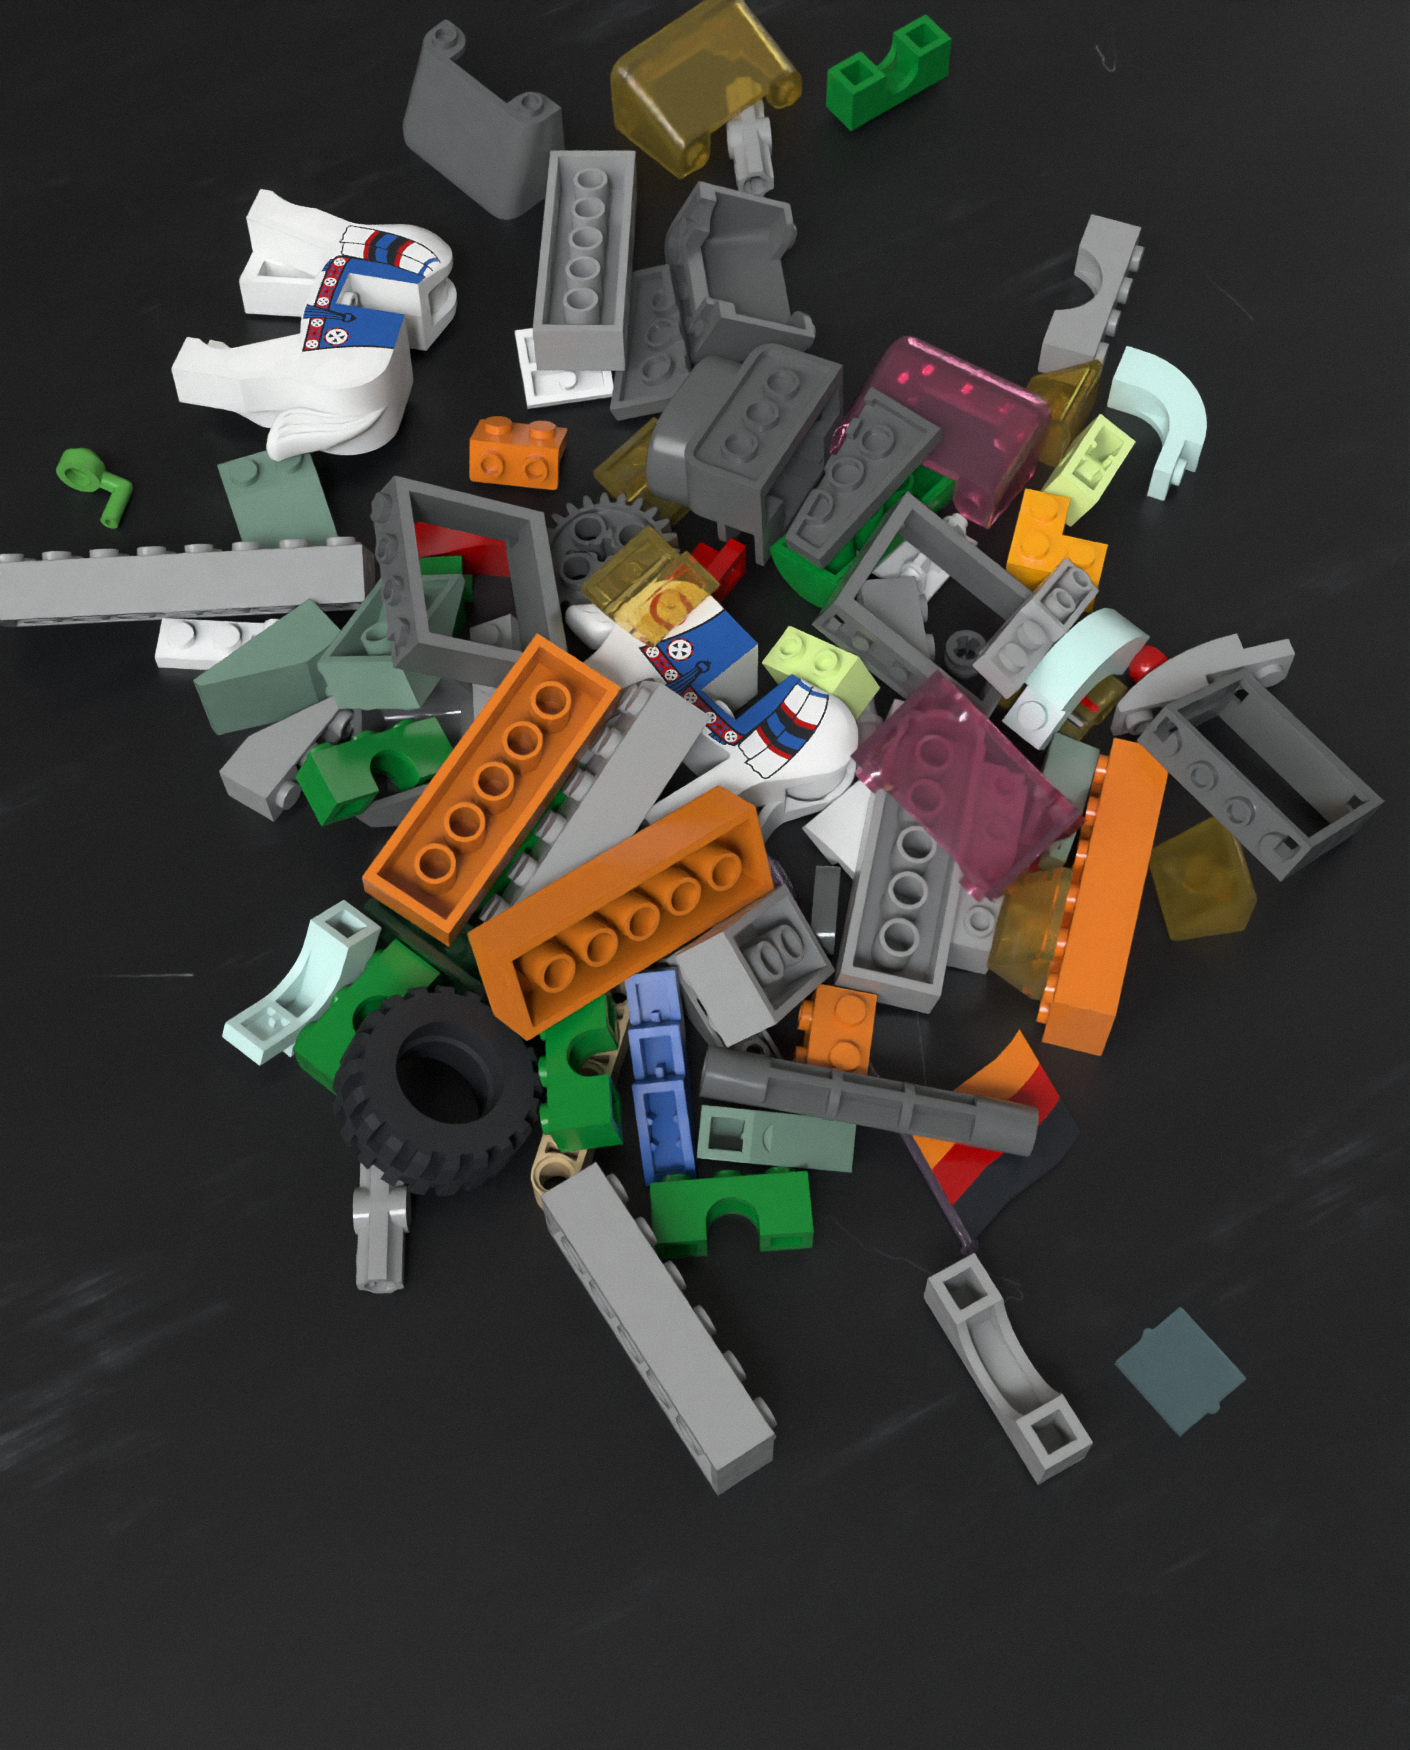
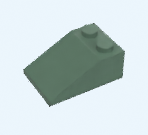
M267 450L217 465L242 542H260L263 547L279 549V541L305 539L308 540V544L318 547L327 546V538L338 537L310 452L282 461H275L269 457Z
M421 575L429 633L452 637L465 584L463 575ZM381 578L317 662L339 709H362L365 711L373 709H420L441 679V677L393 668L390 640H387L386 635L388 629L385 604L381 600Z
M310 598L193 680L210 725L217 735L281 721L333 696L317 662L341 630Z

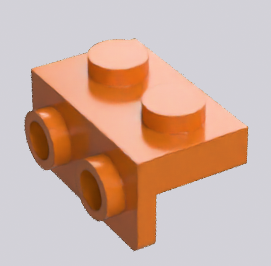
M493 416L485 420L480 419L470 438V480L473 482L556 490L559 485L560 460L568 445V428L556 427L555 424L548 421H535L530 424L513 423L509 418L502 416Z
M820 984L814 990L810 1000L804 999L801 1002L797 1029L805 1030L803 1047H795L792 1062L830 1069L836 1068L846 1072L867 1075L877 995Z

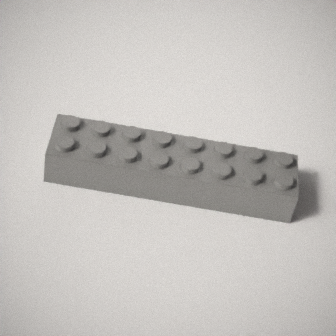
M355 537L327 538V546L318 547L308 544V540L305 539L279 541V549L263 547L260 542L232 543V551L214 549L212 544L185 545V553L180 554L166 551V547L150 546L137 548V556L119 554L118 549L90 550V558L72 556L71 552L51 551L43 552L41 561L33 558H24V554H0V625L11 628L162 620V618L188 619L286 614L309 598L323 612L357 610L376 585L374 554L363 546L361 542H355Z

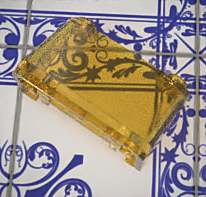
M744 0L703 1L625 53L615 64L610 80L615 128L679 180H682L694 170H698L706 164L710 156V134L761 98L766 96L768 103L776 109H782L792 105L802 96L801 74Z

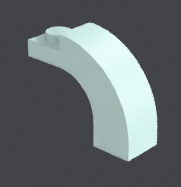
M1127 346L1113 377L1107 407L1145 420L1158 433L1163 448L1154 467L1147 496L1164 501L1170 485H1180L1185 469L1192 472L1196 471L1207 429L1205 407L1197 389L1175 366L1156 355Z
M1103 608L1093 612L1070 629L1044 656L1024 682L1028 686L1002 722L1036 749L1045 750L1052 740L1054 733L1058 732L1086 694L1107 676L1112 674L1122 675L1150 636L1114 609Z
M345 900L311 919L301 953L286 977L266 997L225 1023L222 1037L259 1066L281 1051L290 1057L293 1056L292 1047L295 1045L296 1038L303 1027L311 1021L317 1022L330 1008V1003L335 994L343 986L352 985L364 972L366 963L374 953L381 927Z

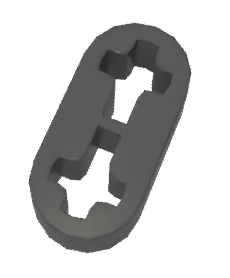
M816 865L811 929L825 954L834 956L841 867Z

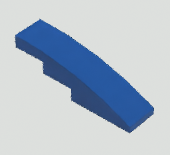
M677 966L645 969L625 981L631 1024L628 1029L635 1079L632 1084L645 1185L650 1186L649 1183L660 1182L661 1178L673 1174L688 1175L691 1177V1180L698 1179L690 1071Z

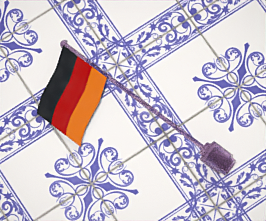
M766 853L774 889L786 884L798 907L801 908L803 900L779 860H774L770 853ZM1020 1029L1009 1045L994 1061L953 1090V1092L970 1095L976 1094L1037 1106L1039 1113L1038 1129L1034 1147L1029 1157L974 1148L964 1144L910 1134H900L962 1243L963 1247L959 1251L966 1256L978 1251L979 1242L976 1239L1005 1205L1056 1167L1073 1147L1081 1133ZM869 1059L867 1076L880 1078Z

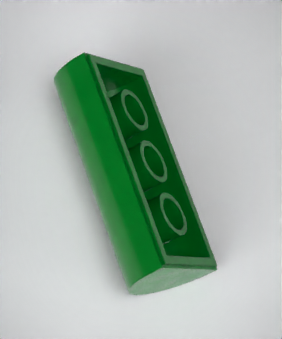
M927 457L823 570L789 549L784 538L786 534L769 548L772 559L782 577L793 590L806 601L823 608L857 557L856 550L858 552L861 551L884 514L907 491L937 514L960 493L962 488L961 474ZM896 534L872 572L898 550L906 540L899 534Z

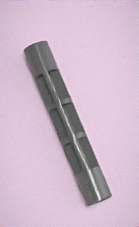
M712 1045L707 1047L699 1088V1097L818 1117L828 1121H839L883 1129L898 1134H910L1023 1157L1030 1156L1038 1129L1039 1113L1038 1107L1035 1105L976 1094L970 1095L916 1085L906 1081L900 1082L846 1072L841 1069L797 1063Z

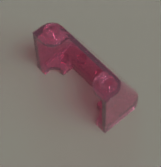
M902 336L895 340L885 351L837 427L830 448V453L837 455L846 439L845 431L853 417L858 418L865 406L864 398L872 386L941 428L943 440L920 465L956 481L953 491L955 508L968 520L989 529L1034 476L1049 430L1052 413L1047 402L1038 394L918 338Z
M936 670L850 755L860 766L854 772L859 780L874 794L882 788L885 792L892 795L959 865L960 870L965 874L958 882L979 903L985 897L990 902L995 903L1088 821L939 670Z

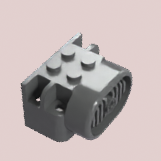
M773 343L756 347L743 364L717 355L703 358L691 370L667 404L654 428L646 458V481L650 491L659 498L690 508L695 514L717 522L718 537L723 542L727 543L730 538L736 540L741 531L754 535L756 563L764 566L771 556L769 548L786 533L809 493L823 476L824 467L831 455H836L843 444V365ZM817 417H819V418L821 419L820 421L815 422V420L817 419Z

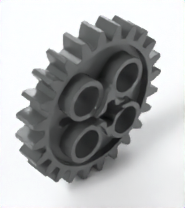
M606 492L602 493L599 504H593L588 496H584V508L578 510L574 505L568 503L566 506L569 516L564 518L558 514H553L552 520L555 529L546 527L561 616L572 605L599 603L615 599L628 587L615 586L623 582L633 583L663 554L669 557V559L629 596L636 593L671 560L673 562L638 594L652 587L662 585L679 569L677 565L682 564L677 534L672 533L670 520L668 518L660 520L659 511L656 506L645 512L642 498H638L631 506L627 505L625 493L620 494L616 503L609 502ZM588 537H597L590 541H584ZM632 544H641L635 548H628ZM586 575L580 580H571L575 576Z

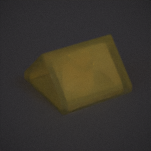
M1097 359L1033 376L997 439L1002 447L1056 468L1073 440L1079 435L1095 405L1103 369L1102 363Z
M1214 816L1151 850L1149 866L1171 940L1181 941L1244 931L1257 902L1256 893L1240 841Z
M1062 867L1008 877L986 967L1031 999L1039 1001L1042 999L1054 958L1074 869Z

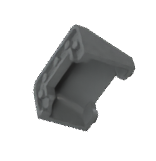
M445 19L432 28L425 35L402 124L405 143L412 151L490 214L499 219H515L546 198L550 151H565L561 107L547 96L537 92L522 93L508 103L500 99L458 66L457 60L465 53L467 47L465 35L458 27Z
M698 181L673 220L666 235L664 255L666 264L669 263L677 278L691 365L695 366L703 358L710 355H717L741 363L746 360L756 347L763 344H779L805 352L813 345L816 328L812 323L810 315L801 311L790 314L780 260L786 250L793 246L797 235V227L793 223L789 203Z

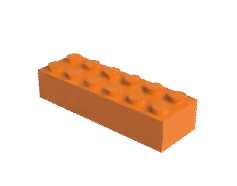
M537 633L362 876L365 892L450 947L589 749L597 734L616 710L621 687Z
M1114 738L1109 756L1099 754L1087 799V809L1077 842V852L1068 881V891L1058 924V934L1048 967L1045 990L1042 994L1036 1022L1045 1024L1042 1042L1101 1056L1116 1017L1168 771L1140 743Z
M718 785L469 931L467 935L493 1015L528 1041L773 890V880L756 807Z

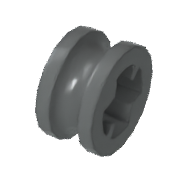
M961 630L952 634L946 642L944 663L947 670L961 678H970L979 674L972 664L980 656L979 652L987 644L985 639L979 633L971 630ZM965 648L966 653L969 650L974 651L973 659L966 660V655L959 658L957 656L958 649Z

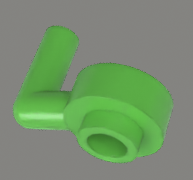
M86 448L66 450L56 468L58 477L66 485L79 491L94 492L101 488L111 492L112 494L100 521L108 528H117L132 495V483L127 479L107 472L105 465L93 451Z

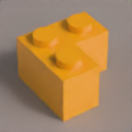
M1025 488L1006 564V571L1033 592L1059 563L1067 558L1075 567L1086 572L1092 584L1098 589L1108 545L1063 535L1071 498ZM1095 597L1083 612L1092 613Z

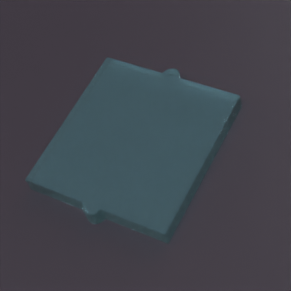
M1179 1307L1155 1329H1145L1142 1333V1339L1115 1362V1365L1180 1437L1208 1412L1216 1414L1220 1409L1219 1403L1247 1379L1182 1307Z

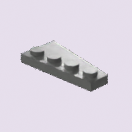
M669 263L632 272L625 371H615L610 411L617 421L663 412L692 370L677 278Z
M872 386L864 398L865 406L858 418L853 417L845 431L846 439L837 455L832 454L824 467L825 475L818 488L811 490L784 537L789 549L821 570L828 565L943 440L940 427Z

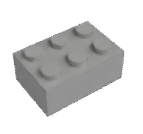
M786 884L771 890L719 922L674 956L680 965L683 979L694 989L707 1012L709 1024L715 1032L720 1034L726 1047L777 1024L835 972Z

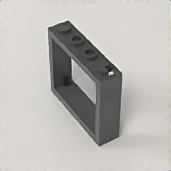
M395 475L379 493L375 494V498L371 502L372 513L370 517L374 521L377 542L375 557L380 564L382 579L381 600L385 604L388 623L386 635L387 640H390L393 668L498 688L537 633L568 653L544 512ZM413 520L505 542L523 652L429 633Z
M907 491L884 514L812 625L840 648L858 656L869 671L908 702L952 713L959 712L965 716L988 721L1002 697L988 681L979 696L976 697L854 600L896 534H899L1006 621L1032 593L998 563L989 558L961 533L957 532ZM837 615L844 622H839L836 618H834V616Z
M1245 668L1165 705L1137 739L1280 882L1354 835L1385 802ZM1239 685L1249 693L1242 702L1234 695ZM1219 716L1309 802L1330 825L1308 838L1195 727ZM1356 795L1364 804L1353 809L1348 803ZM1289 836L1299 845L1292 850L1284 843Z

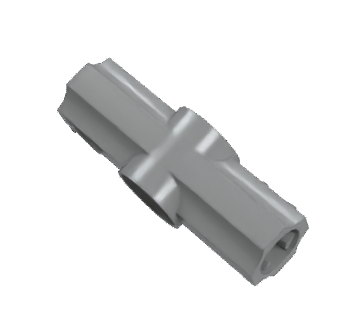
M750 78L736 79L730 87L725 88L729 158L734 159L738 191L763 197L766 192L774 189L769 117L764 116V104L760 85L752 83Z
M360 1163V1187H356L353 1194V1224L355 1234L358 1235L356 1285L359 1290H366L372 1293H393L395 1290L404 1288L405 1233H410L411 1193L407 1190V1183L398 1180L396 1185L392 1186L380 1179L384 1172L376 1166L372 1165L369 1169H366Z

